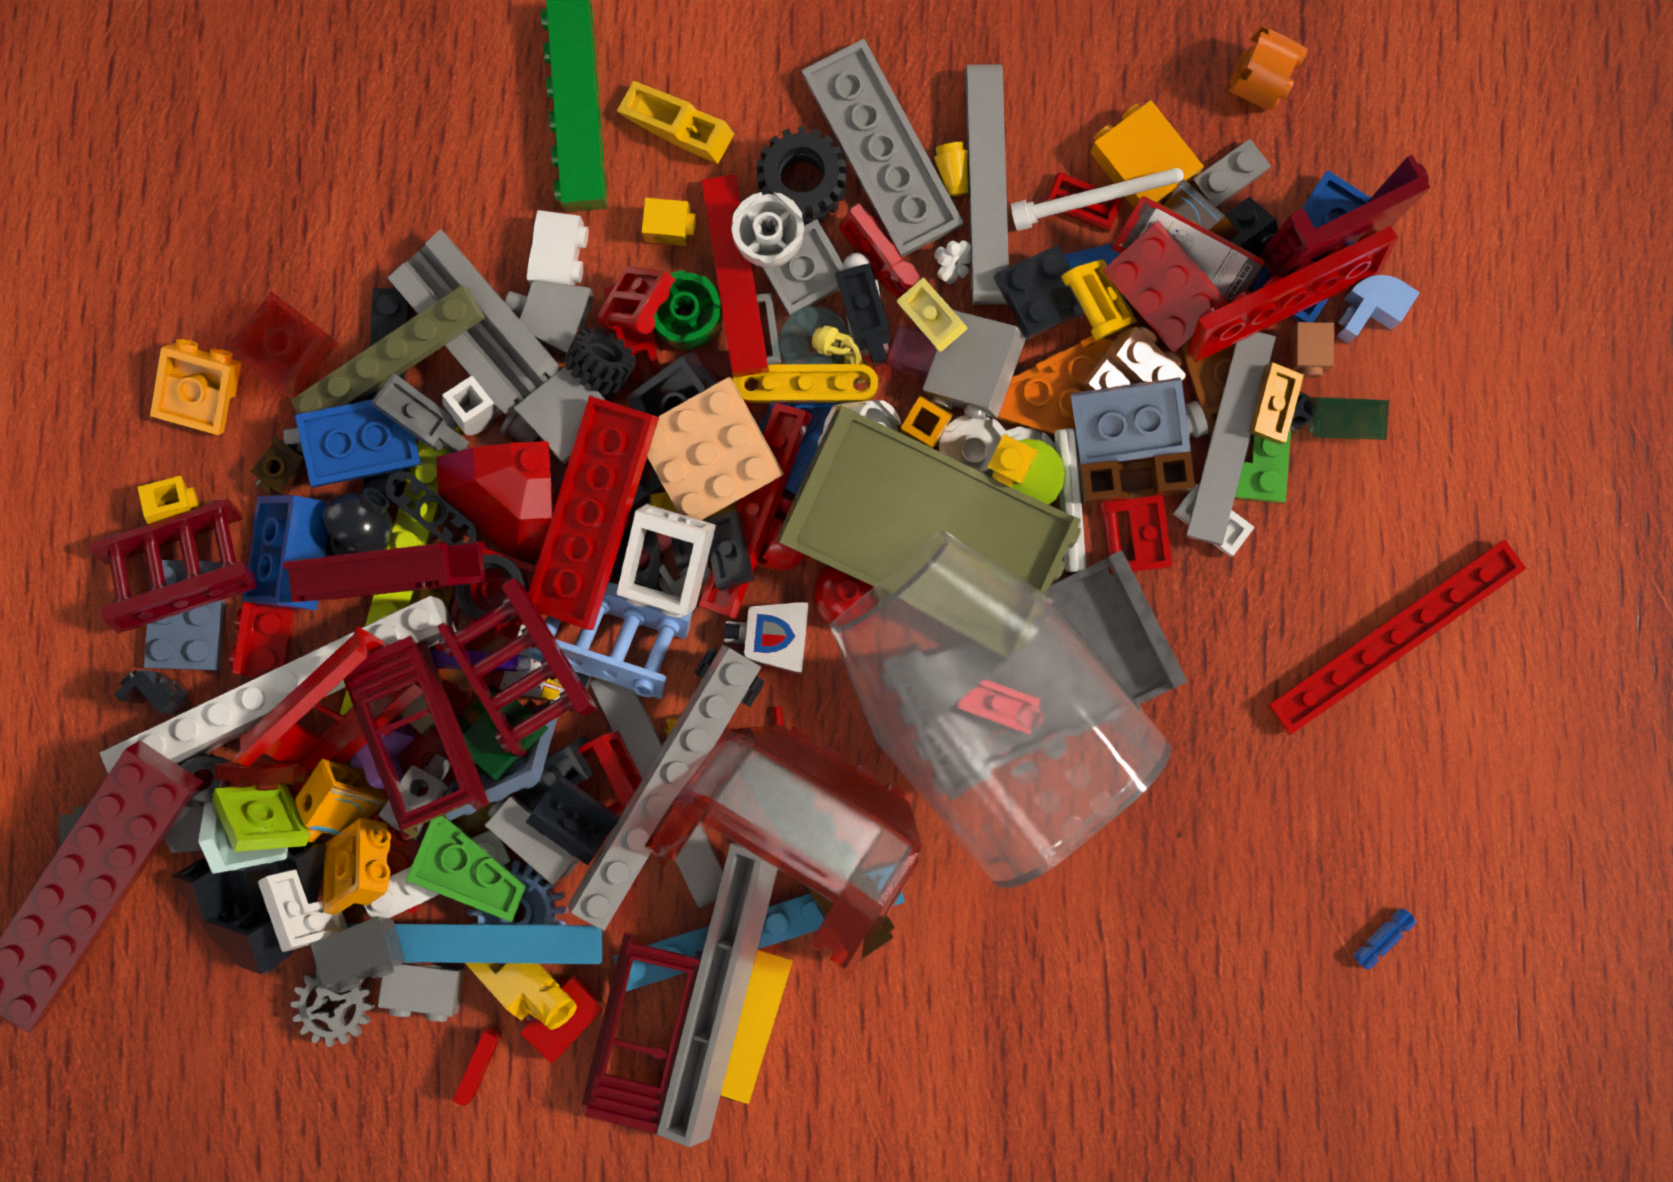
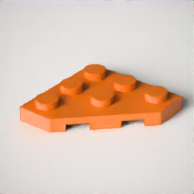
M1092 335L1080 341L1079 344L1036 364L1029 370L1013 376L999 416L994 419L1024 428H1032L1055 437V431L1059 429L1071 428L1076 431L1071 393L1089 391L1082 384L1114 341L1105 338L1095 341Z

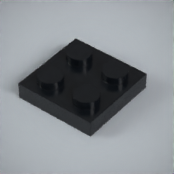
M1058 245L1003 269L993 277L1026 340L1085 314L1070 285L1066 286L1061 278L1071 268Z

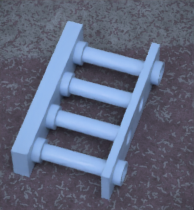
M608 582L594 630L581 628L575 645L557 639L556 641L575 671L632 689L643 697L653 696L662 699L667 676L658 672L672 637L677 636L686 639L693 611L687 616L683 615L677 618L663 614L661 608L632 605L627 602V598L616 595L617 584ZM603 614H610L624 619L609 657L589 650ZM547 616L545 623L553 636H555L561 620ZM640 625L659 631L645 668L623 662L636 629ZM529 647L523 651V654L528 655L537 662L545 659L538 647L535 649Z

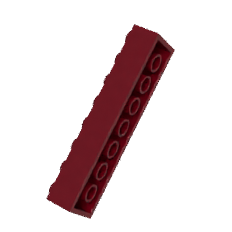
M141 740L124 750L0 937L1 1016L28 1033L47 1016L202 784V780Z

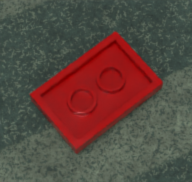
M1159 221L1154 223L1102 270L1172 352H1175L1193 336L1198 318L1204 311L1215 306L1220 309L1230 304Z

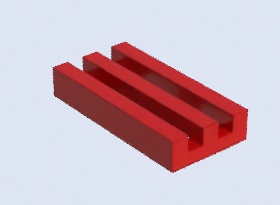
M1058 171L1046 202L1054 200L1055 197L1062 198L1074 195L1060 189V184L1080 192L1099 187ZM1124 197L1105 201L1113 205L1112 209L1100 204L1083 207L1108 217L1107 220L1078 208L1062 212L1061 214L1110 233Z
M490 1027L483 1031L453 1102L466 1106L473 1101L501 1039V1032Z

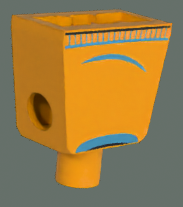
M322 759L297 795L295 804L303 825L310 834L308 842H314L323 832L337 835L359 818L368 819L385 805L388 799L383 789L369 785L365 777V771Z

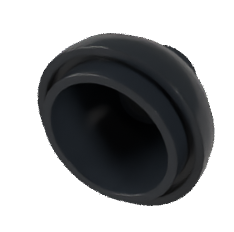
M368 487L363 492L350 491L336 495L323 508L322 519L328 533L339 545L351 552L361 553L385 550L393 536L392 519L387 510L390 502L385 494L375 488Z

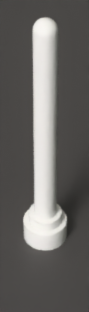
M1174 168L1039 204H1034L1033 201L1027 203L1026 200L1011 203L1014 223L1017 231L1032 228V224L1038 222V218L1178 183L1183 179L1184 173L1181 169Z

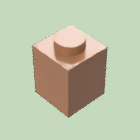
M1297 322L1290 330V370L1301 372L1304 375L1303 378L1322 377L1323 373H1326L1334 366V323Z

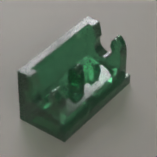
M1310 397L1315 406V414L1308 423V432L1312 433V437L1387 440L1389 400Z

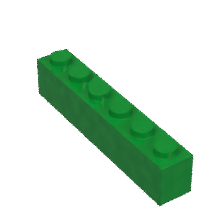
M546 0L547 8H541V21L543 30H548L549 42L543 43L545 63L551 64L552 76L546 77V89L548 98H553L554 111H548L550 131L551 133L556 132L557 145H551L553 167L559 168V180L553 181L556 202L561 201L566 213L608 209L593 5L591 0Z

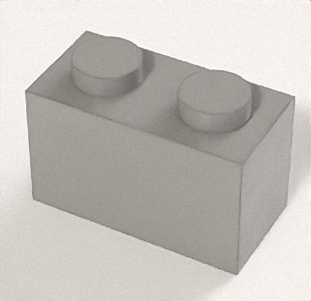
M403 962L393 966V973L382 977L378 1007L389 1009L388 1015L410 1017L411 1012L425 1013L426 1020L445 1022L448 1016L452 1017L459 1013L465 968Z

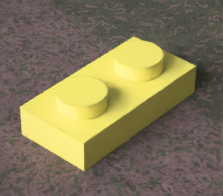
M924 277L896 301L940 353L968 329Z

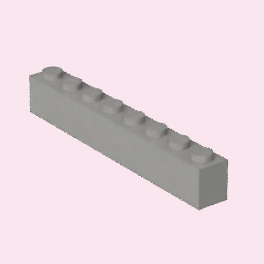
M722 645L621 814L617 824L612 829L569 901L568 905L572 914L605 931L761 666L729 647Z
M751 842L730 844L657 1132V1135L687 1147H692L710 1138L782 852Z

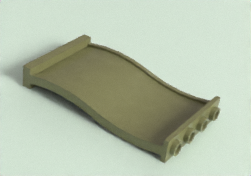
M840 405L837 406L775 541L1019 653L1021 648L1027 647L1032 639L1034 628L1031 626L1036 615L1042 614L1049 602L1050 595L1047 592L1052 581H1057L1064 570L1065 561H1062L1068 547L1072 548L1079 538L1081 529L1078 528L1081 519L1030 497L937 450Z

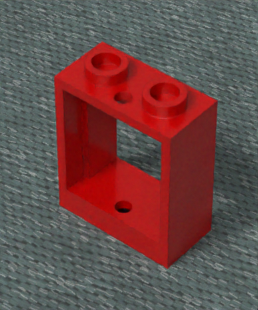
M619 730L602 735L579 748L584 759L594 753L597 754L619 800L607 807L616 814L626 808L642 781V777Z

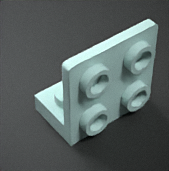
M205 802L198 842L213 874L273 863L287 858L288 848L234 852L213 802Z

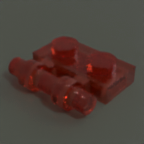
M270 760L253 762L248 767L238 762L215 764V779L230 781V787L236 788L252 787L255 784V790L259 791L277 790L278 783L299 786L306 783L313 773V770L305 768L302 764H283L279 761Z

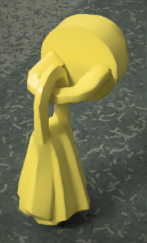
M831 326L819 327L815 330L812 337V346L817 349L819 354L831 356L832 354L843 355L844 364H863L869 366L862 358L858 347L853 343V339L849 335L839 333L837 328ZM839 340H841V343H840V347H841V348H838V347H837ZM859 379L856 380L854 384L864 383L865 381Z

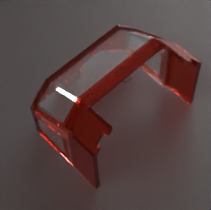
M782 725L727 729L675 797L646 842L645 848L657 864L664 868L668 860L675 862L699 822H702L762 858L761 860L772 867L775 866L826 897L834 904L811 940L810 946L818 951H821L823 946L834 952L830 960L839 966L841 977L848 981L922 859V843L910 803L904 798L906 793L891 783H887L884 787L874 781V774L859 764H855L853 768L841 761L843 756L833 748L823 745L821 749L810 743L811 737L795 726H792L790 730Z

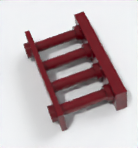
M229 498L213 500L207 503L206 506L121 534H110L103 537L100 541L89 544L90 551L104 564L110 563L116 600L113 604L101 607L102 619L107 625L120 634L258 588L254 573L242 561L236 562L228 524L243 520L242 513ZM214 529L221 566L219 569L201 574L194 535ZM179 541L186 578L183 581L167 586L159 547ZM144 552L151 589L147 593L131 597L124 558Z
M513 578L501 586L507 595L502 599L503 603L456 633L451 626L444 622L439 624L437 628L442 634V637L438 639L442 649L449 658L455 656L499 730L495 734L499 745L506 753L511 751L512 754L522 757L527 754L520 741L568 710L571 713L576 710L577 713L586 717L598 708L524 586ZM511 615L513 618L519 615L526 628L521 630L522 635L474 664L464 645ZM529 647L532 649L538 647L545 658L540 662L541 666L493 696L482 677ZM549 678L551 681L557 678L564 689L563 692L559 693L560 698L512 727L501 708Z

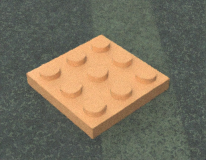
M731 377L722 380L660 415L647 456L677 512L698 520L705 519L784 475Z

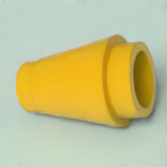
M953 142L937 146V156H934V160L949 196L954 197L969 193V150H965L964 142Z

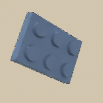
M1181 377L1071 393L1081 464L1114 460L1119 462L1191 451Z
M162 560L167 586L183 581L186 578L183 561ZM199 561L201 574L219 569L221 566V562ZM225 599L147 624L144 668L221 671Z

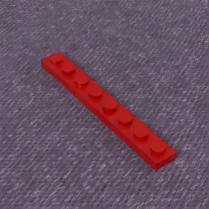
M1505 539L1501 540L1267 705L1286 733L1292 735L1527 568Z

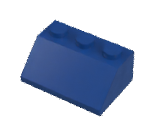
M296 495L257 496L247 567L256 576L258 588L244 592L241 603L252 602L260 605L296 610L317 611L319 601L292 603L288 569H284L283 562L327 557L328 531L322 519V511L328 502Z

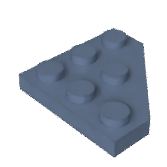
M547 701L529 711L535 714L553 701ZM557 718L546 724L549 729L527 750V754L522 756L497 782L479 774L490 803L493 801L499 802L509 794L522 788H531L540 781ZM457 779L448 787L446 795L460 790ZM468 804L445 814V816L450 821L462 815H470L476 809Z

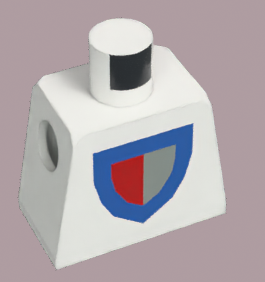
M808 603L751 606L748 610L747 622L726 621L724 642L745 644L744 657L752 662L802 674Z

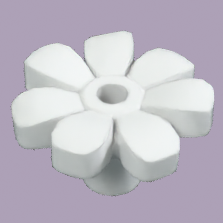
M964 240L960 243L951 241L947 244V249L939 247L935 251L934 258L938 264L942 265L937 273L938 278L948 284H953L958 276L964 278L968 274L969 268L965 264H969L972 260V245Z

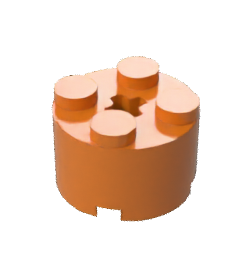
M1260 25L1250 39L1256 42L1255 46L1251 45L1247 51H1243L1230 80L1229 86L1232 87L1228 91L1263 109L1273 111L1280 99L1285 100L1294 84V80L1290 79L1294 67L1297 69L1300 67L1308 49L1301 46V43Z

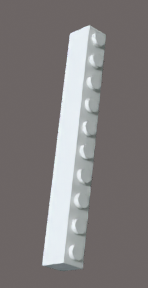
M433 596L422 599L362 628L388 644L412 636L418 644L426 641L429 647L439 643L438 639L442 637L437 628L439 624L444 622L451 626L455 633L457 632L445 602ZM354 632L100 752L107 773H110L124 750L139 740L180 766L188 759L201 753H207L239 738L244 731L249 732L342 646ZM342 680L327 695L346 687L344 681Z

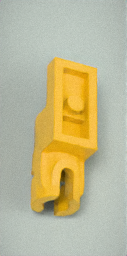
M465 963L505 1009L521 1021L530 1014L552 1030L566 1023L577 1009L576 1003L566 992L559 988V984L540 964L507 963L502 967L499 963Z

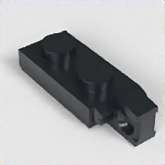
M870 263L835 273L855 344H858L859 351L868 349L873 367L887 364L888 358L883 344L891 342L889 336L890 328Z

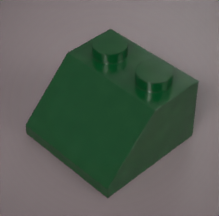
M491 685L488 687L493 696L502 691V689ZM476 694L472 699V704L462 714L457 715L456 718L478 773L497 782L521 757L512 754L511 751L506 753L501 748L495 737L499 730ZM517 700L501 708L512 727L533 715L532 712ZM546 725L520 740L526 751L549 729Z

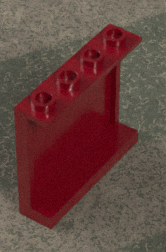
M1413 155L1406 157L1368 200V203L1316 229L1313 227L1304 208L1291 214L1259 254L1260 258L1264 260L1263 264L1271 279L1279 275L1284 278L1294 273L1301 264L1309 260H1313L1315 263L1325 258L1331 250L1340 245L1348 247L1356 243L1362 235L1371 230L1379 232L1389 226L1393 227L1430 189L1428 184L1429 177L1424 166L1421 163H1417Z

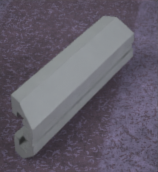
M440 229L425 243V247L418 251L408 262L403 263L388 279L418 314L460 286L469 287L485 319L445 346L465 370L475 378L500 410L505 414L515 413L514 407L558 372L559 364L447 234Z

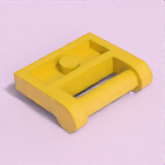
M1103 259L1077 266L1061 276L1065 285H1070L1092 325L1091 333L1095 341L1126 329L1137 322L1122 293L1102 271L1107 267Z

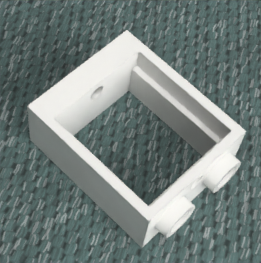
M648 504L636 510L616 595L627 598V602L635 606L647 607L651 605L661 608V612L667 616L677 618L683 615L687 616L697 605L716 525ZM646 529L694 543L681 598L634 583Z

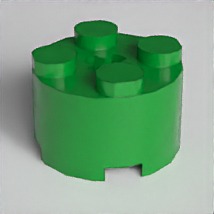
M681 270L671 273L670 275L675 278V281L669 289L668 298L659 306L653 316L655 319L654 329L665 344L676 350L692 351L704 347L716 337L722 325L723 312L717 290L704 276L701 277L695 273H686ZM686 306L692 311V314L689 316L681 315L680 308Z

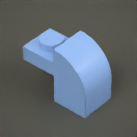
M1375 275L1362 280L1343 299L1351 305L1347 307L1338 321L1343 327L1337 334V337L1349 344L1358 336L1369 317L1392 330L1403 320L1420 292L1400 279L1389 275Z

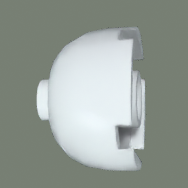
M762 192L756 193L742 201L734 212L732 234L735 246L742 256L752 264L766 268L781 266L793 259L801 248L805 232L802 212L795 202L785 195L775 192L774 195H762Z

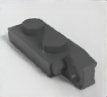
M394 373L389 376L370 403L426 446L432 447L438 452L443 447L449 452L454 453L465 450L469 444V441L454 431L458 425L452 420L453 416Z

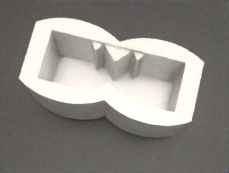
M538 210L527 270V281L530 285L536 280L574 286L575 282H581L583 262L578 261L580 249L587 247L589 235L588 227L584 226L581 216Z

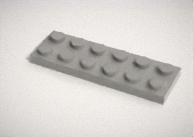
M865 39L801 70L803 79L891 243L895 245L901 258L963 227L964 222Z

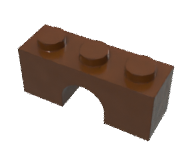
M1190 451L1156 455L1151 459L1139 462L1118 463V460L1081 464L1079 467L1082 506L1163 495V497L1188 494L1195 488Z

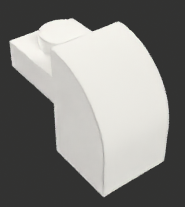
M470 376L442 395L443 407L453 416L454 421L466 435H474L488 429L493 425V420L504 413L494 404L473 376Z

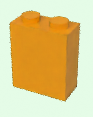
M1152 100L1142 107L1139 104H1135L1122 115V122L1114 128L1109 124L1094 136L1095 142L1090 153L1114 184L1174 168H1179L1183 171L1184 177L1178 183L1124 196L1133 208L1136 207L1142 196L1163 204L1183 180L1191 183L1204 167Z

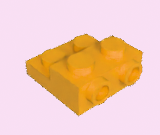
M177 339L176 343L161 347L150 416L215 435L224 433L230 398L236 396L241 362L233 360V354L229 351L222 349H211L210 353L197 350L198 343L185 339Z
M359 818L325 843L323 913L337 915L354 903L369 905L386 894L390 881L387 855L391 840L387 823Z

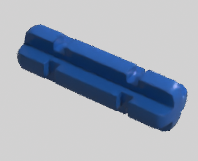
M1403 908L1399 909L1391 917V922H1386L1366 941L1368 944L1366 947L1361 946L1354 953L1355 961L1366 970L1371 969L1379 961L1377 957H1383L1403 937L1402 933L1408 932L1416 924V919L1409 911Z

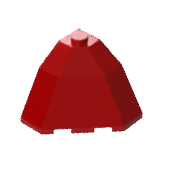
M549 441L516 442L473 447L436 457L438 494L471 521L477 529L489 537L509 557L523 562L538 561L552 518Z

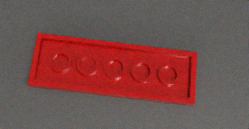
M1391 226L1379 232L1371 230L1362 235L1356 243L1348 247L1340 245L1331 250L1325 258L1315 263L1313 260H1309L1301 264L1294 273L1284 278L1280 275L1273 277L1261 289L1250 293V291L1240 293L1230 304L1220 309L1217 306L1209 308L1198 318L1188 353L1196 363L1322 302L1368 277L1381 273L1399 237Z
M589 395L528 593L539 613L586 630H594L659 417Z

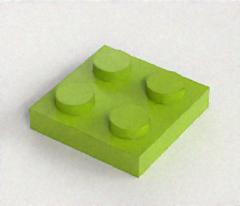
M287 784L215 788L212 801L234 852L307 845L310 834L303 825Z

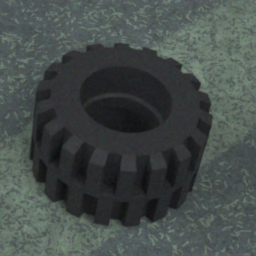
M798 127V133L791 134L789 128L782 131L783 138L779 139L775 135L770 139V147L764 146L761 151V160L757 162L759 193L762 192V195H774V192L781 193L793 200L802 212L803 221H806V225L819 218L820 222L828 219L827 213L832 212L834 214L836 212L839 201H843L845 196V159H842L840 147L833 146V139L828 135L824 139L821 138L819 130L813 128L812 133L808 134L805 127ZM806 162L813 164L822 172L823 180L815 189L799 193L785 187L781 182V175L790 165Z

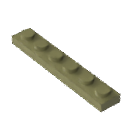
M460 286L293 398L291 402L296 412L302 414L358 403L381 388L391 374L394 373L399 376L485 319L469 287Z

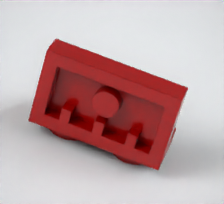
M243 602L242 609L237 611L235 618V629L238 631L237 645H233L229 657L230 666L233 667V674L258 678L288 664L296 614L295 609Z

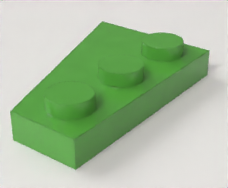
M444 815L431 820L406 881L510 922L514 919L527 887Z

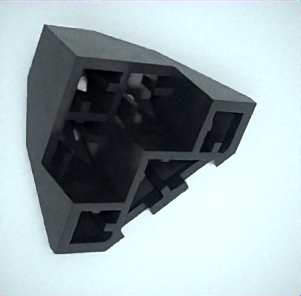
M315 840L314 842H307L306 846L288 847L287 858L284 860L214 874L206 858H201L175 873L171 878L211 940L239 967L261 975L262 973L274 970L279 962L293 953L294 949L282 952L258 881L266 876L296 870L308 904L316 903L326 846L323 841Z

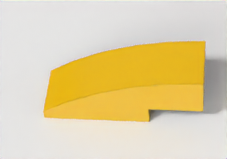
M634 80L617 110L620 115L651 133L716 164L720 162L734 136V132L724 120L696 110L690 102Z

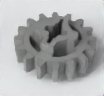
M316 968L317 978L311 973L306 974L303 979L307 986H297L294 989L301 998L291 1002V1007L299 1008L300 1014L292 1018L293 1022L303 1021L305 1025L300 1030V1033L303 1035L310 1031L313 1032L312 1043L314 1044L323 1037L325 1038L326 1047L335 1045L337 1037L342 1045L350 1042L349 1032L355 1037L361 1035L363 1031L359 1023L366 1025L372 1020L365 1014V1011L375 1008V1003L366 1001V996L370 995L373 989L362 988L361 985L366 978L359 980L361 985L350 992H338L336 988L322 987L318 969ZM314 990H316L317 997L313 1006H310L311 996ZM346 1000L345 1003L340 1004L336 1009L320 1010L321 1007L326 1006L330 1001ZM356 1004L354 1017L350 1021L348 1014L352 1005ZM315 1019L326 1022L328 1028L321 1026Z

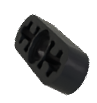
M400 471L388 478L385 488L389 499L439 540L447 543V546L476 542L477 532L473 523L415 476L408 472ZM397 480L401 483L409 480L411 482L409 489L416 496L419 495L420 490L427 493V495L417 501L414 510L407 507L413 503L409 497L402 494L398 498L394 495L397 491L394 483ZM430 501L437 502L442 507V516L435 522H428L421 516L422 506ZM449 513L456 517L450 521L456 528L460 529L463 526L469 528L466 533L470 538L468 542L465 543L460 540L455 544L451 541L454 535L449 529L445 527L442 534L436 530L446 522Z

